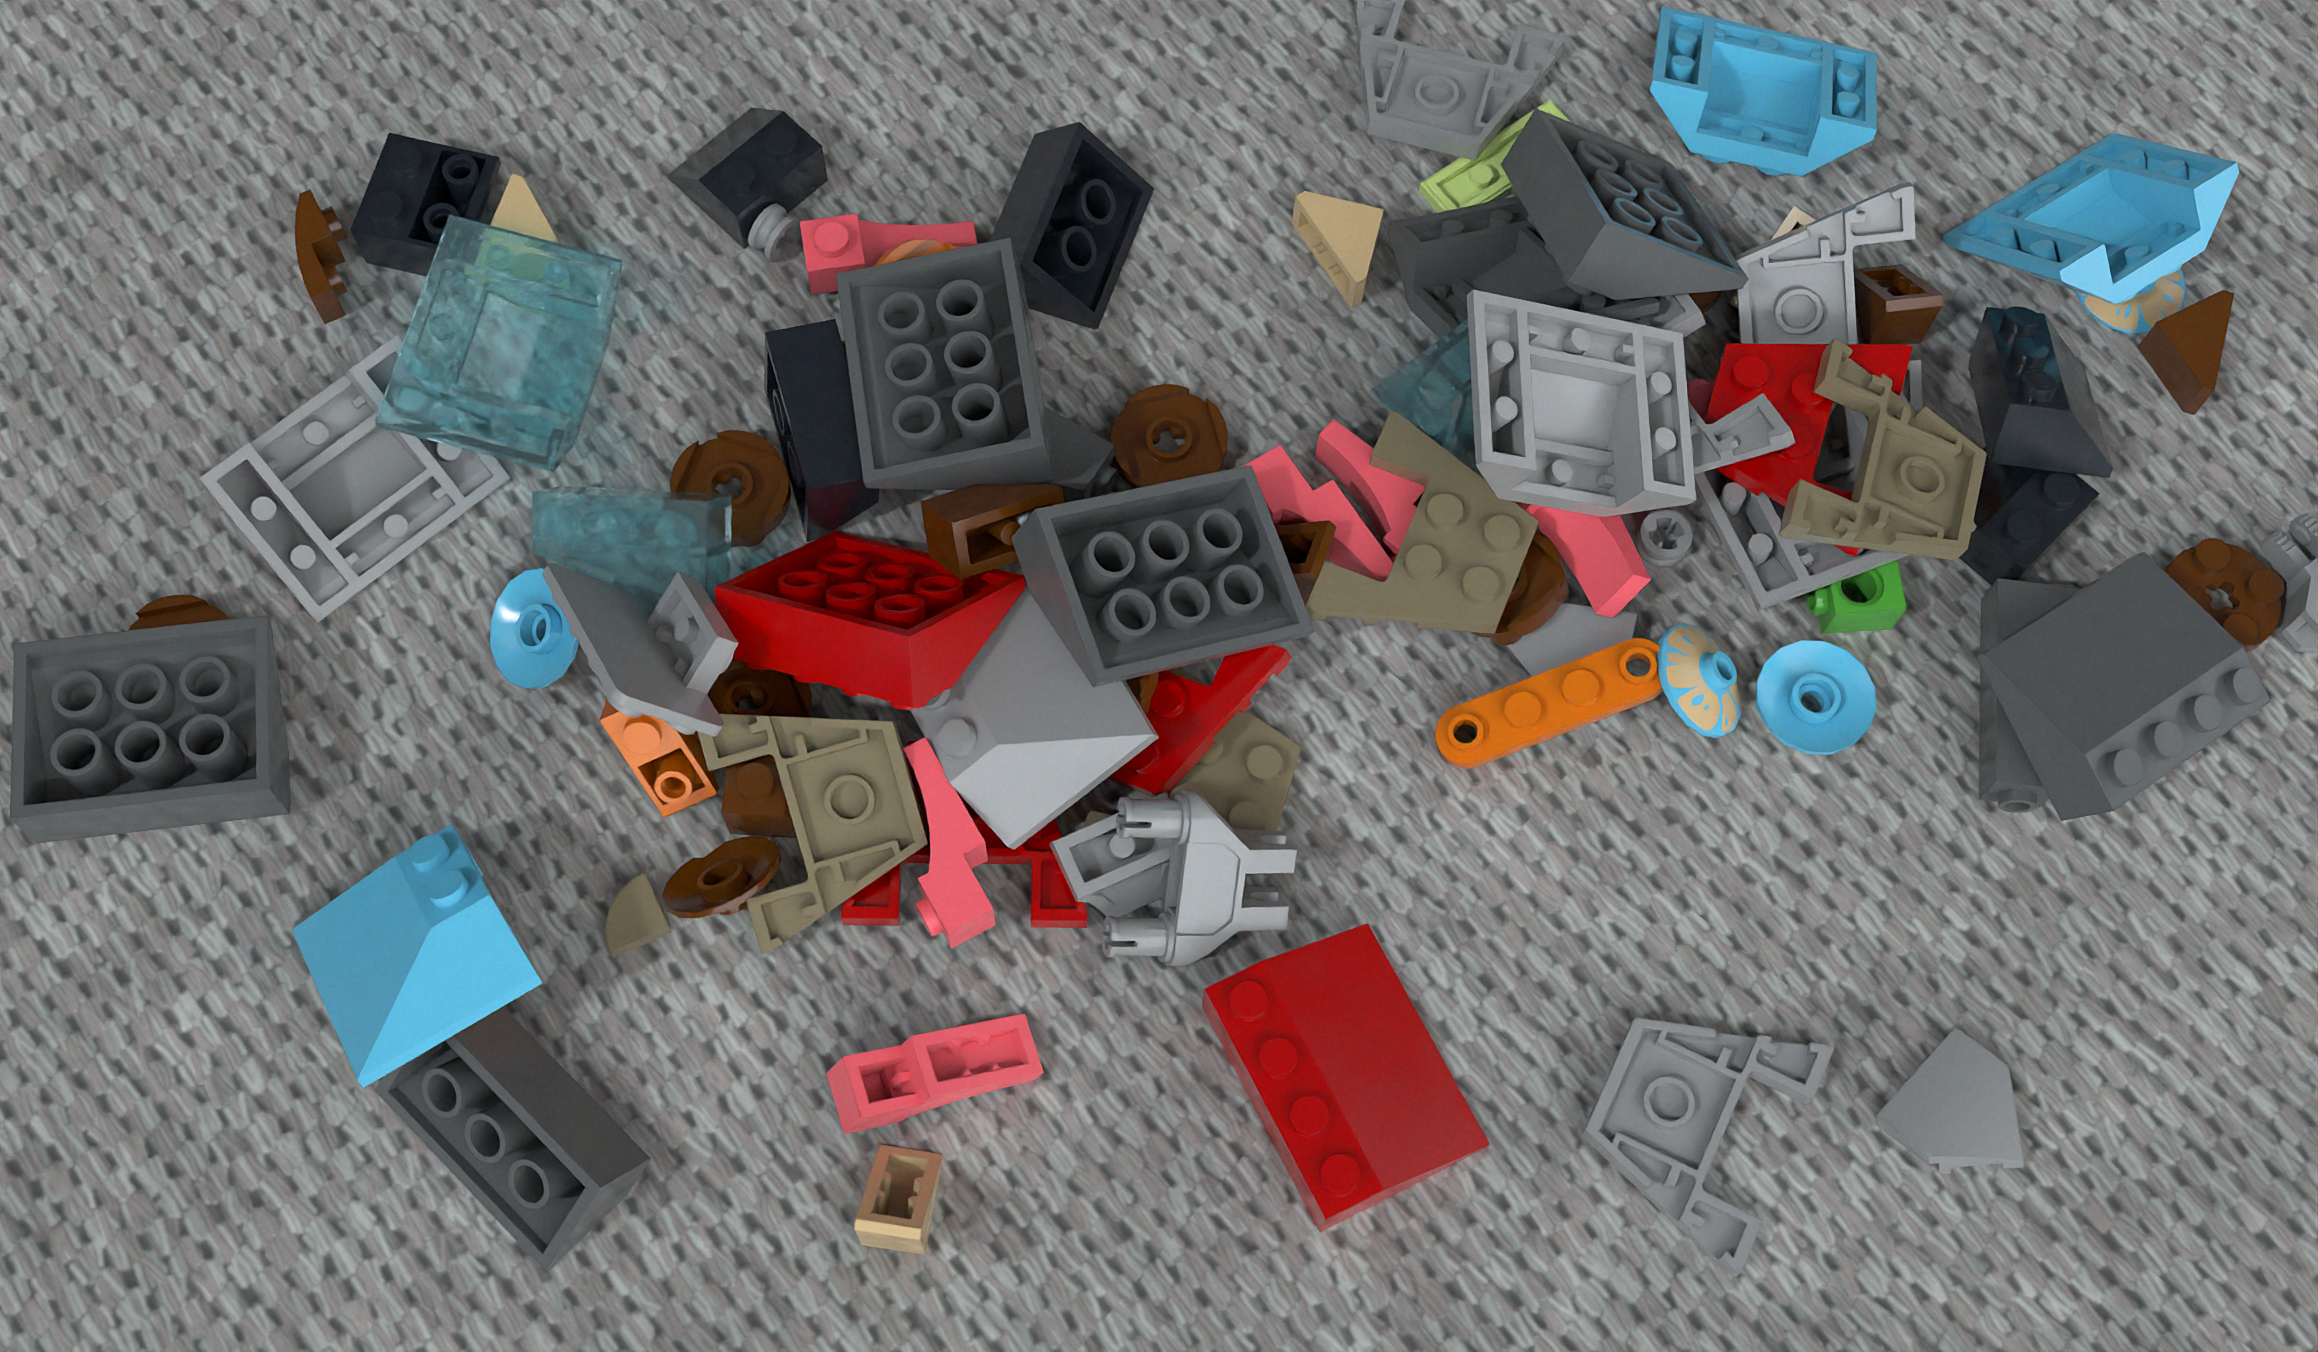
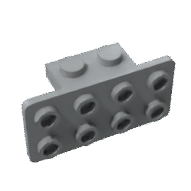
M555 563L547 565L542 576L553 594L552 600L563 612L570 625L569 630L571 634L579 641L588 658L589 667L597 674L608 694L607 700L614 708L631 717H640L642 714L664 720L673 729L687 735H693L696 731L710 736H717L724 726V722L707 696V693L719 674L723 673L730 665L734 650L739 643L697 578L677 572L657 606L654 607L648 598L639 593Z

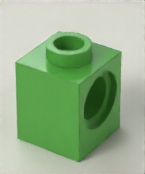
M1898 560L1806 593L1808 611L1811 616L1818 615L1821 634L1890 630L1907 610ZM1841 588L1855 590L1861 596L1863 603L1849 600L1843 594Z

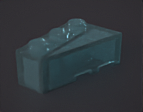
M1468 318L1369 390L1388 413L1392 410L1401 414L1459 460L1475 448Z
M557 486L533 491L532 552L657 604L676 573L680 572L697 578L716 607L714 587L731 579V495Z

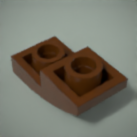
M310 189L299 195L295 217V246L303 282L323 323L327 324L346 316L337 296L346 293L347 290L335 266L346 261L337 242L346 239L347 236L333 207L330 206L321 210Z

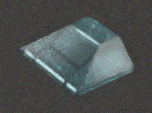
M449 215L375 419L376 426L555 472L576 444L609 344L623 266L622 260Z

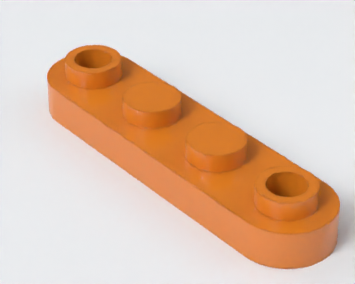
M1643 638L1628 639L1452 707L1441 716L1436 726L1435 738L1438 750L1443 758L1454 766L1475 768L1656 698L1663 691L1656 661V654L1660 646ZM1642 659L1648 663L1650 670L1646 675L1636 677L1627 671V664L1631 660ZM1462 725H1471L1478 733L1472 742L1461 743L1455 739V731Z

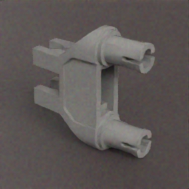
M1182 790L1180 794L1174 796L1173 800L1130 799L1128 797H1121L1119 799L1117 809L1119 812H1124V814L1116 815V829L1120 839H1128L1129 837L1172 838L1173 842L1164 912H1161L1158 918H1117L1106 916L1103 927L1105 930H1110V932H1102V947L1106 957L1158 956L1159 961L1164 962L1166 966H1185L1205 957L1238 931L1286 930L1289 906L1285 901H1277L1279 892L1276 888L1244 886L1246 874L1294 873L1297 849L1293 844H1285L1286 835L1283 831L1234 829L1196 790Z

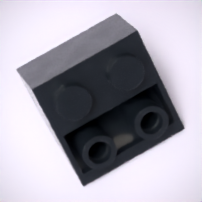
M389 133L350 229L366 263L426 276L465 261L501 165L500 158Z

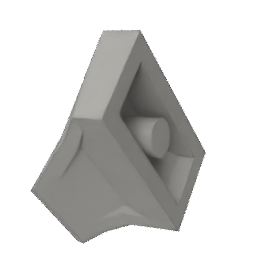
M1164 792L1160 795L1151 798L1157 800H1170L1167 795V792ZM1124 812L1116 813L1049 844L1075 900L1078 902H1088L1106 916L1117 918L1166 896L1173 842L1172 838L1129 837L1128 839H1120L1116 829V815L1124 814Z

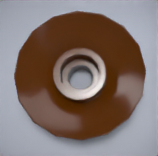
M741 837L723 842V844L703 858H692L683 864L666 883L662 898L667 911L679 918H702L717 913L731 915L747 907L746 900L763 889L778 871L782 858L775 842L764 837Z

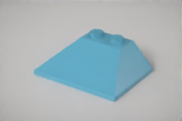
M1662 6L1658 22L1650 92L1690 152L1701 154L1705 159L1715 163H1729L1733 161L1755 166L1758 170L1769 175L1779 176L1787 173L1801 177L1874 140L1877 131V53Z
M2112 133L1945 233L1943 240L1949 247L2067 289L2104 300L2107 303L2119 304L2134 298L2138 291L2162 276L2176 272L2183 263L2206 249L2239 174L2238 163Z
M452 824L433 835L419 839L412 847L387 861L292 929L353 1072L363 1088L542 984L523 946L504 918L482 878L484 875L462 835Z

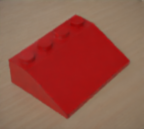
M834 531L725 581L714 588L716 608L739 643L734 650L732 659L746 662L747 666L752 669L776 670L793 675V678L799 682H819L841 688V691L846 695H867L889 701L890 705L894 708L912 710L925 706L929 699L954 686L1025 590L1026 579L1024 575L993 569L961 580L930 558L927 552Z
M1368 923L1262 960L1204 989L1202 1009L1320 1233L1489 1147L1490 1144Z

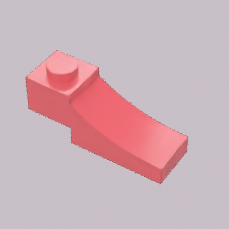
M857 213L799 221L811 295L838 291L836 274L872 267L886 251L907 240L935 239L958 248L977 244L974 221L934 225H901L859 220Z
M1333 419L1318 436L1314 459L1330 471L1360 503L1380 537L1383 550L1394 563L1425 487L1369 465L1374 448Z
M1281 445L1242 466L1252 465L1274 526L1329 520L1336 526L1330 560L1338 566L1379 582L1387 580L1393 562L1333 479L1312 490Z
M1515 502L1539 521L1537 528L1553 542L1560 556L1578 580L1595 614L1613 619L1651 580L1620 515L1600 517Z
M926 737L903 748L911 777L925 807L930 831L929 872L917 878L923 899L915 902L914 905L931 937L942 932L952 949L996 925L993 907L971 870L988 861L986 843L955 788L946 778L941 763Z
M1023 1013L912 1035L902 1045L843 1056L826 1075L843 1133L848 1134L903 1122L907 1117L952 1102L1036 1080L1044 1071L1026 1015Z

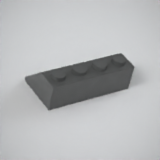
M504 1007L499 1008L383 1076L375 1089V1092L546 1272L559 1262L628 1195L651 1160L633 1139Z

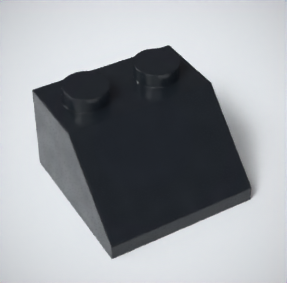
M750 108L668 174V179L744 249L749 246L748 236L753 223L765 208L777 203L785 208L788 214L828 181L822 145L784 111Z
M1985 446L1982 450L1987 453V448ZM1987 453L1973 520L1977 527L1971 532L1968 549L1959 559L1991 586H1993L1998 578L2020 581L2073 527L2100 493L2077 474L1990 463Z

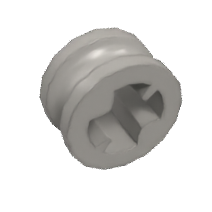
M777 203L771 204L762 211L753 223L748 236L749 246L757 251L765 249V257L774 263L779 262L798 242L801 236L799 221H802L795 215L786 217V209Z
M1669 509L1656 510L1643 520L1635 540L1636 549L1641 558L1650 565L1659 568L1672 567L1680 563L1686 556L1693 539L1692 527L1688 520L1678 512ZM1657 528L1667 529L1666 536L1670 532L1676 535L1677 538L1671 549H1663V542L1661 541L1657 546L1652 542L1651 539H1653Z

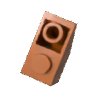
M606 698L599 721L663 817H667L718 794L719 786L714 770H708L701 742L694 734L687 735L670 727L664 720L642 714L640 717L628 716L614 708Z

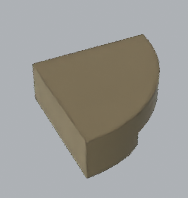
M645 872L633 878L619 891L608 911L605 934L607 946L613 958L671 933V929Z

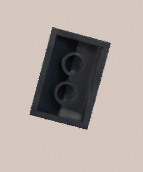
M1081 122L1034 134L989 242L1011 238L1023 274L1028 309L1091 329H1098L1154 188Z
M2013 306L2007 309L1986 307L1969 358L1968 369L1990 463L2109 478L2113 467L2083 366L2045 314L2036 313L2031 309L2020 306Z
M832 319L765 332L764 391L805 538L809 542L833 532L877 504L879 489L866 488L864 484L845 340H841L836 320Z

